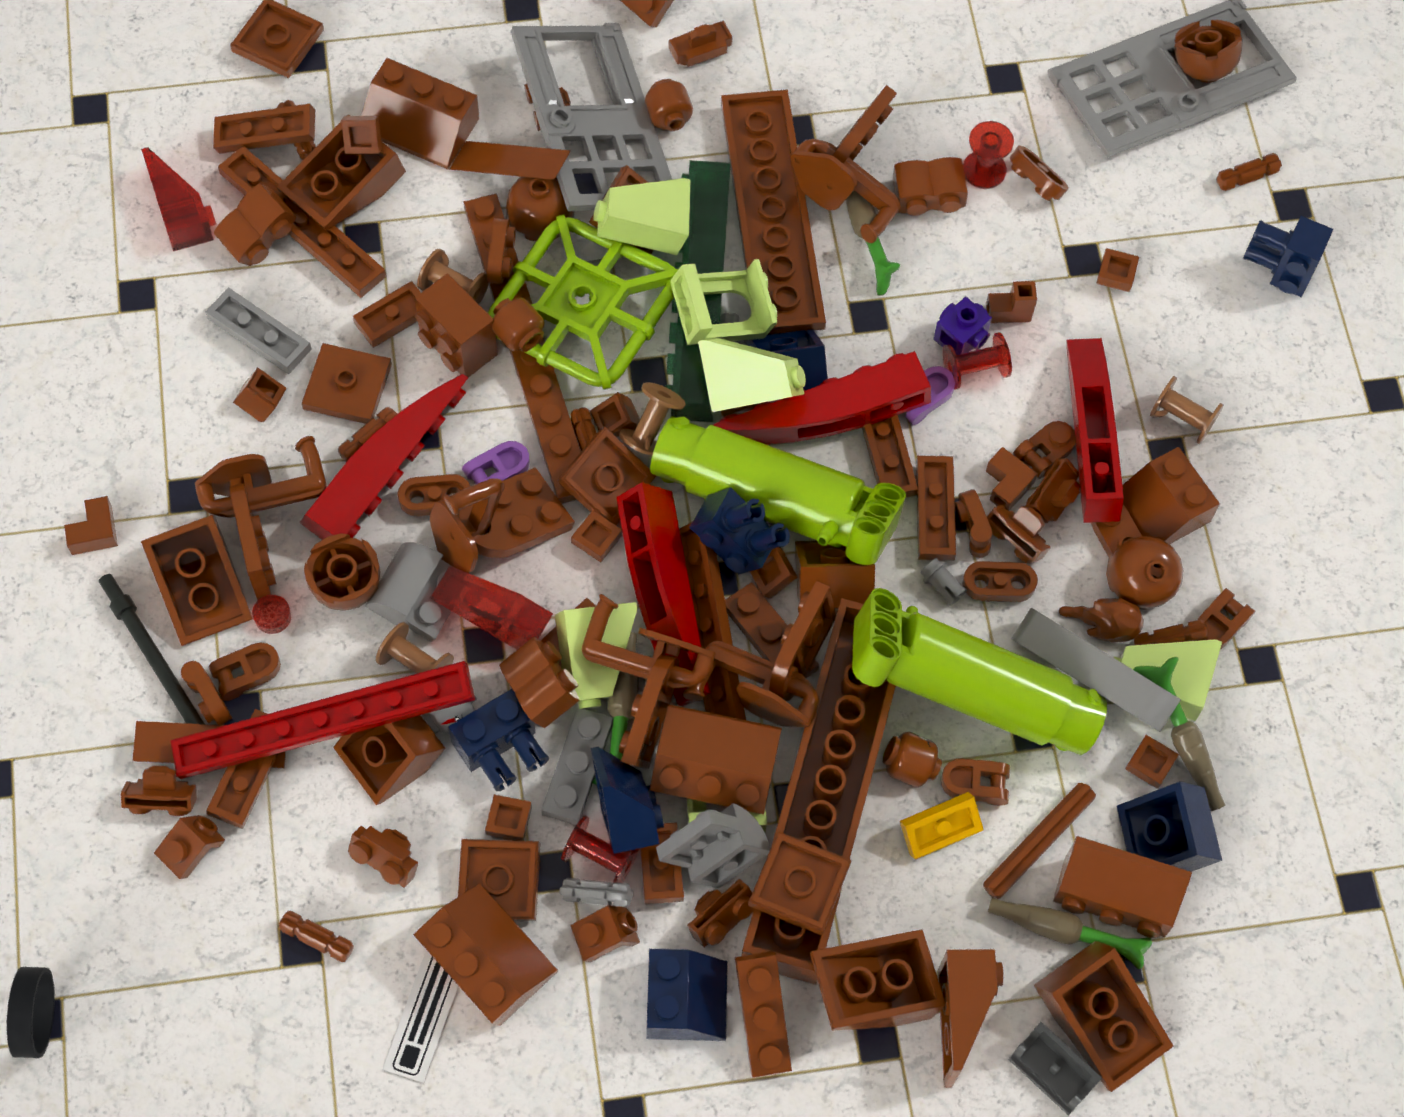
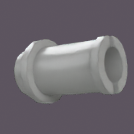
M935 558L920 573L924 576V583L929 582L951 606L960 599L959 595L963 596L966 593L967 589L945 568L947 565L945 561L940 562Z

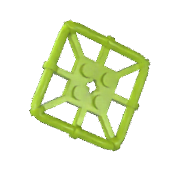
M564 214L556 216L555 221H552L545 228L524 260L516 263L513 268L514 274L489 308L488 314L494 318V308L504 299L509 298L512 301L525 281H532L546 288L538 302L531 305L543 319L555 324L556 327L543 346L537 344L534 348L524 353L536 358V362L544 367L550 365L588 385L602 387L603 390L612 388L611 384L615 383L623 375L644 342L651 340L655 334L654 327L674 299L670 281L678 269H675L668 262L630 244L598 237V229L581 220L565 217ZM569 231L608 249L598 266L576 257ZM560 234L567 260L556 276L553 277L535 267L555 238ZM625 257L656 273L625 281L609 272L618 259ZM664 286L642 320L620 310L628 295ZM585 294H589V303L584 305L577 304L576 296L583 297ZM613 321L634 333L614 363L607 370L599 338L609 323ZM568 332L590 342L598 372H594L555 352Z

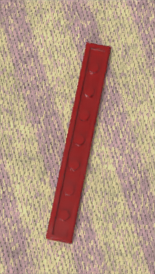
M465 661L170 740L176 777L185 779L475 701L468 664Z

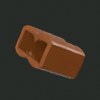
M945 157L928 162L911 160L894 165L893 184L895 195L900 201L898 213L918 216L929 210L952 213L966 206L968 191L961 158Z
M259 183L242 198L237 208L219 223L214 234L239 263L252 266L262 262L268 256L269 248L273 241L285 237L291 231L292 224L297 216L271 187Z
M533 637L500 663L499 666L530 720L546 728L580 701L575 691L578 683L568 670H562L558 662L562 657L556 647L549 641L543 643L536 637Z

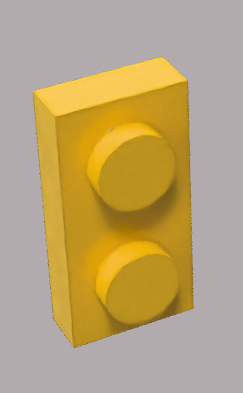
M969 792L900 821L908 852L915 860L984 830L975 798Z

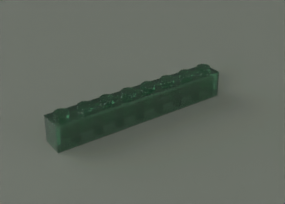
M690 160L689 174L682 173V178L690 180L689 236L679 253H683L682 262H675V269H679L684 264H695L698 274L723 272L731 163ZM722 293L704 295L711 323L720 324ZM674 298L672 300L671 313H678L677 323L670 322L669 344H676L675 354L668 353L667 374L673 375V385L666 384L665 387L681 396L686 405L681 410L671 408V416L676 418L686 417L689 421L713 422L714 412L711 410L699 344L687 345Z

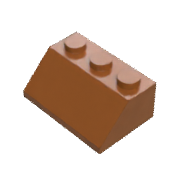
M386 58L370 83L361 116H379L382 142L449 169L479 120L478 99L476 94Z
M669 704L656 753L650 791L726 807L736 804L746 811L764 814L782 728Z
M1077 836L1064 859L1053 902L1062 904L1061 907L1071 913L1083 914L1087 912L1099 916V920L1108 925L1121 926L1125 924L1137 928V932L1146 937H1166L1174 926L1192 872Z
M480 883L443 906L413 934L489 1021L495 1025L501 1026L559 971Z

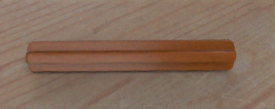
M1078 783L984 881L983 887L991 897L1002 898L1095 800L1096 794L1089 785Z

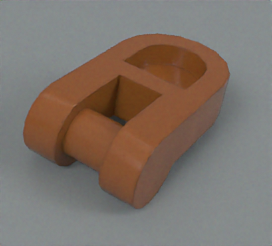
M1051 422L1029 440L1023 441L1015 449L1013 455L1022 462L1025 461L1038 473L1037 478L1041 479L1045 476L1046 471L1052 467L1056 459L1067 458L1072 453L1076 444L1075 431L1066 422ZM1040 449L1046 456L1041 457L1036 451Z
M971 489L959 493V501L955 502V512L959 522H966L970 532L969 552L974 557L984 558L990 553L992 529L976 491Z
M1227 588L1222 591L1198 618V620H1204L1207 626V640L1215 639L1222 642L1220 649L1228 644L1256 612L1248 604L1243 606L1235 600V594ZM1225 610L1234 618L1230 620L1221 612Z
M259 642L214 660L210 663L209 670L212 677L218 679L220 683L218 691L222 700L230 701L238 698L243 692L273 679L278 674L281 663L279 655L273 646L268 643ZM242 667L245 674L234 678L232 675L233 670Z
M196 661L185 663L181 668V677L193 692L200 693L204 701L197 705L208 724L216 721L218 726L232 720L233 718L202 665Z
M954 759L944 767L941 776V786L945 793L952 798L969 792L974 796L975 801L986 802L996 806L1006 805L1009 803V790L1005 789L1006 780L1010 778V765L994 761ZM980 776L988 777L990 779V786H981Z

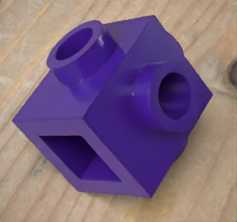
M965 296L956 305L954 303L949 304L941 313L933 340L960 361L973 348L978 350L987 342L990 337L988 330L992 317L989 316L987 310L982 305L972 302Z

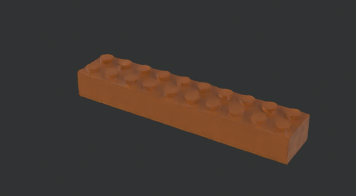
M841 598L816 686L819 699L818 707L809 726L804 729L774 839L779 831L850 859L896 686L885 679L879 687H872L864 684L854 675L852 670L854 619L863 604ZM841 890L823 935L754 908L741 956L774 951L777 957L779 975L816 985L817 977L810 953L815 950L825 949L827 946Z

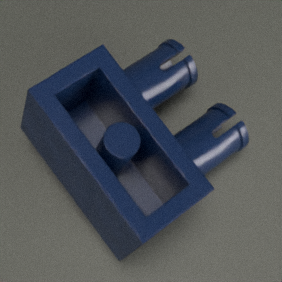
M1300 216L1294 231L1290 230V232L1260 220L1243 259L1271 269V273L1274 274L1270 282L1271 285L1278 287L1285 293L1302 297L1334 229L1303 216Z
M730 487L708 495L689 528L700 537L704 545L711 548L725 562L729 569L740 575L762 568L772 549L784 547L789 543L790 533L787 527L782 529L783 524L777 523L770 526L764 520L765 508L762 503L756 505L759 502L758 499H751L745 502Z
M513 689L448 726L451 743L470 772L481 767L496 792L505 789L503 786L504 781L509 787L516 780V776L501 757L502 753L514 747L529 772L537 770L535 765L537 762L542 767L549 760L548 755L545 754L533 736L536 733L535 723L530 720L521 707Z

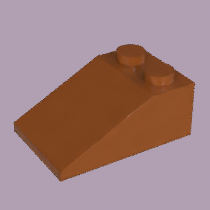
M340 122L277 186V189L320 226L328 230L382 197L402 177L406 170L398 155L383 142L382 150L379 154H345L342 125Z
M214 514L141 541L181 646L253 619Z
M923 929L815 950L810 953L832 1031L896 1027L929 1020L946 1006Z
M1094 941L1034 984L1055 1021L1089 1066L1102 1077L1101 1082L1110 1092H1113L1174 1047L1117 950L1112 946Z
M947 949L938 968V981L946 1004L940 1010L944 1088L953 1087L963 1069L993 998L997 996L998 986H1003L1002 962H996L995 949Z

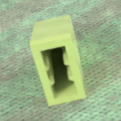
M681 178L609 188L603 201L598 200L595 206L593 219L598 222L597 236L678 255L689 236L690 180Z
M720 338L698 341L712 412L804 395L803 387L805 386L806 378L803 368L798 364L797 358Z
M636 602L617 604L619 607L613 609L601 642L626 649L637 612ZM595 607L563 610L555 614L559 651L562 657V670H568L578 683L575 691L580 700L578 701L579 709L602 706L601 699L613 696L619 675V670L591 662L582 653V644Z
M1214 639L1131 645L1125 647L1120 658L1115 656L1113 658L1134 669L1137 666L1161 667L1168 659L1178 657L1179 660L1173 671L1171 684L1176 696L1181 699L1179 703L1186 718L1196 721L1205 705L1222 642Z

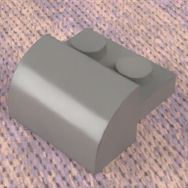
M405 542L398 549L379 581L378 589L366 603L365 607L395 625L405 622L411 630L432 642L438 636L469 582L470 577L464 573L454 571L451 565L441 560L443 554L422 544Z
M731 804L722 812L708 809L699 813L696 819L682 829L673 832L670 838L656 847L660 862L688 868L691 882L720 888L766 856L771 849L767 836L758 821L748 811L736 804Z

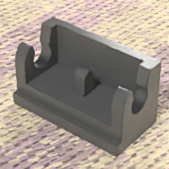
M1042 1022L1034 1028L1028 1038L1017 1047L1008 1059L1068 1116L1102 1079L1098 1073Z

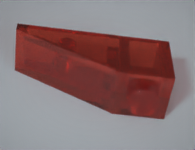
M148 147L141 149L173 251L214 240L210 227L215 226L216 221L211 205L203 206L200 194Z
M452 566L448 567L430 597L432 600L516 650L533 637L539 639L553 613L522 594Z

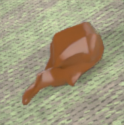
M1101 598L1095 601L1094 606L1090 608L1085 606H1062L1059 609L1061 616L1077 618L1088 625L1096 626V628L1088 629L1087 634L1106 642L1130 641L1141 632L1144 624L1139 607L1122 598Z

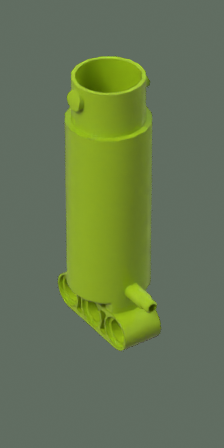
M671 416L667 420L658 437L650 465V472L659 476L664 482H676L684 485L685 492L706 499L710 494L730 487L745 502L751 499H758L759 502L756 505L761 503L764 505V520L771 524L781 523L784 525L783 528L787 527L790 531L817 540L822 546L827 544L836 548H840L842 545L846 546L845 554L847 558L861 565H872L878 561L897 528L906 498L905 491L895 484L879 483L872 489L865 486L864 481L857 477L711 424L707 428L690 423L686 417L676 418Z
M875 588L872 590L854 619L852 670L856 678L866 685L879 687L886 679L895 686L1039 745L1052 743L1061 751L1069 750L1078 755L1087 753L1100 735L1107 714L1106 698L1098 694L1095 689L1087 690L1073 684L1071 676L918 613V609L915 606H909L906 612L902 611V605L898 597L886 589Z

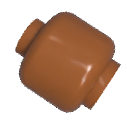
M671 79L659 80L651 86L645 96V105L651 122L659 129L677 131L684 127L693 114V106L687 89L680 82Z
M507 298L494 308L493 313L495 316L493 318L492 331L508 349L526 352L534 348L544 336V319L529 301L524 298H516L511 301Z
M904 732L899 737L893 736L886 746L882 759L883 764L886 765V771L891 778L912 787L923 786L928 779L935 780L942 766V760L938 758L936 744L912 732Z

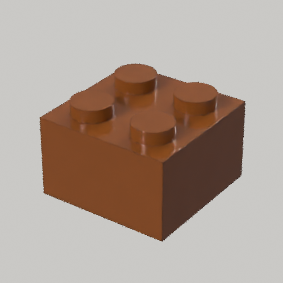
M448 273L414 298L417 312L415 318L420 330L418 336L427 348L432 349L434 347L441 354L443 363L451 372L457 370L460 375L464 374L470 377L498 355L496 334L492 331L494 319Z

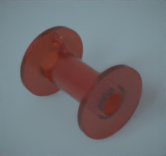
M981 122L970 133L969 145L973 153L966 157L963 168L965 179L971 185L981 189H990L1000 185L1005 179L1007 167L1002 158L1009 155L1012 151L1014 137L1009 128L999 122Z
M1000 332L993 335L992 347L956 355L950 344L943 347L944 368L952 372L955 380L954 390L960 389L961 376L998 367L999 372L1004 378L1011 376V355L1007 342Z
M584 815L573 829L564 847L561 860L567 862L576 852L616 873L613 883H623L636 860L639 849L613 854L610 843L586 831L590 818Z

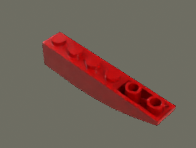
M1102 338L1066 340L1083 523L1118 522L1121 520L1124 495L1114 407Z
M913 351L908 354L899 353L888 358L886 362L875 366H862L856 369L853 374L839 379L835 377L829 378L817 387L804 390V395L784 398L772 403L763 402L745 413L727 415L721 418L719 422L714 423L713 426L766 445L828 437L863 428L864 425L874 424L931 403V385L916 352Z
M461 374L433 389L400 411L377 430L349 458L299 523L321 540L337 534H349L353 538L361 528L356 524L360 516L365 513L370 517L381 503L382 499L377 496L384 486L392 489L404 472L399 469V466L406 458L413 462L425 445L420 442L424 434L429 432L431 435H434L446 418L441 415L445 407L449 405L454 409L466 394V391L461 387L468 377Z
M641 482L617 496L616 499L628 566L646 629L701 647L673 493L670 490ZM651 640L652 646L655 651L657 642ZM680 649L679 656L676 657L679 659V667L693 671L698 654ZM708 681L703 690L705 695L710 693ZM675 688L673 694L677 705L683 707L693 702L683 697L682 694L686 688Z

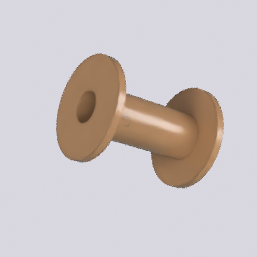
M440 248L434 250L420 270L417 287L424 291L448 273L480 304L489 285L487 274L484 272L480 273L474 280H471L448 267L449 259L444 250Z
M1173 376L1157 399L1150 416L1163 417L1169 412L1202 432L1196 443L1200 445L1218 418L1224 404L1220 403L1212 413L1174 391L1173 387L1177 377Z
M646 382L643 383L641 389L650 400L635 430L622 429L619 437L629 447L652 456L657 443L654 439L669 409L681 410L685 407L686 403L674 391L659 384Z
M405 622L399 623L389 632L376 654V663L379 665H384L394 658L416 674L453 664L454 660L453 655L450 653H446L438 660H435L406 640L409 625Z

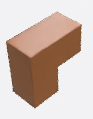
M1014 281L1010 293H988L986 310L989 316L992 317L991 323L1031 322L1037 303L1035 281Z
M1002 447L988 462L986 469L989 475L999 481V484L992 490L989 500L996 506L1003 504L1010 511L1034 485L1038 473Z
M108 496L84 500L87 521L64 525L67 547L72 555L118 546L113 510Z

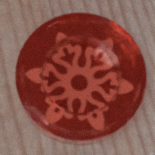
M278 595L263 596L255 603L252 610L256 626L268 634L283 631L291 621L290 607L287 601Z

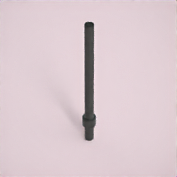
M112 574L102 576L99 579V583L111 601L110 608L118 620H123L185 722L188 724H205L135 613L137 607L128 594L124 595Z

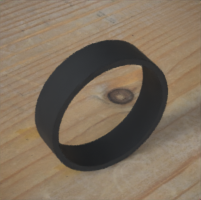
M20 967L14 976L8 1000L6 1025L8 1048L13 1057L41 1058L47 1050L52 1032L55 1007L54 981L49 968Z

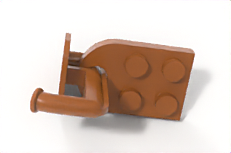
M888 85L883 88L837 147L822 140L807 139L796 148L790 157L802 192L822 208L836 210L853 191H856L879 210L869 224H864L861 227V235L868 243H874L877 240V237L886 229L900 208L899 198L853 161L863 146H866L877 132L879 125L875 122L881 125L894 109L889 104L897 93Z
M306 436L295 445V449L302 454L307 473L306 476L272 483L265 457L259 454H247L220 461L195 482L198 501L206 512L220 517L236 518L247 573L258 603L273 599L270 586L277 585L272 563H270L268 543L259 515L254 516L253 513L319 497L326 489L321 459L314 444L315 438L313 436ZM214 494L223 495V496H229V497L220 498V499H216V500H215Z
M536 467L503 481L492 478L463 489L451 496L445 495L444 500L434 503L430 514V524L437 552L443 554L441 560L451 565L454 571L464 574L474 571L478 554L489 558H506L572 530L575 523Z
M816 581L811 592L806 591L803 594L798 605L799 615L794 625L791 623L787 625L781 639L783 646L775 663L725 642L714 641L705 648L716 653L707 678L698 685L687 687L683 691V697L692 701L704 700V687L714 667L717 665L763 685L761 688L748 682H740L738 684L737 692L741 704L746 710L779 726L808 727L816 713L819 699L818 693L806 679V676L836 619L830 586ZM794 696L803 699L798 710L786 701L791 700Z
M600 594V600L593 611L582 644V653L591 662L647 679L643 694H637L634 699L631 716H634L635 719L631 731L626 730L622 736L619 753L623 754L621 762L649 770L663 728L667 708L671 703L675 688L691 687L703 682L711 670L716 653L643 628H639L638 634L657 642L653 657L601 642L608 619L613 609H617L619 606L605 595ZM680 649L698 654L693 671L679 667V659L676 657L679 656Z

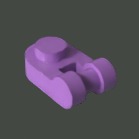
M933 366L924 370L931 385V403L906 412L905 417L912 425L920 423L930 412L952 397L955 388V377L948 369L941 366Z
M507 441L471 459L464 464L462 471L468 480H473L475 484L492 478L503 481L529 469V453L523 444L517 441ZM493 466L496 473L487 477L485 470Z

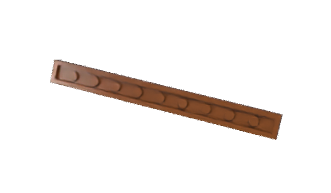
M497 193L463 202L468 223L484 273L486 274L494 218L505 219ZM508 248L507 256L512 257L510 278L514 274V266L519 261L515 248ZM504 278L503 284L489 283L493 301L498 297L510 278ZM525 282L514 299L524 298L530 304H533ZM544 337L538 343L542 346L545 343ZM509 349L555 495L562 504L575 501L577 499L557 481L581 453L554 368L550 365L544 367L538 364L536 358L520 350L512 351Z

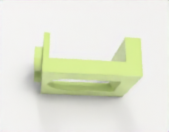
M754 259L747 270L701 274L697 273L695 264L681 265L670 281L687 345L698 344V341L714 338L728 341L763 339L777 324V309L771 302L768 291V278L766 273L762 271L759 259ZM737 293L748 301L751 307L750 318L743 322L712 324L704 295Z

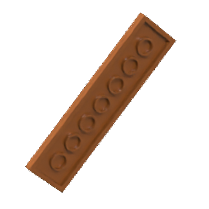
M788 90L721 95V108L745 268L747 270L754 259L760 260L762 271L766 273L768 278V291L771 302L777 309V324L768 334L809 329L825 330L826 319L806 197L800 188L790 159L792 153L797 148Z

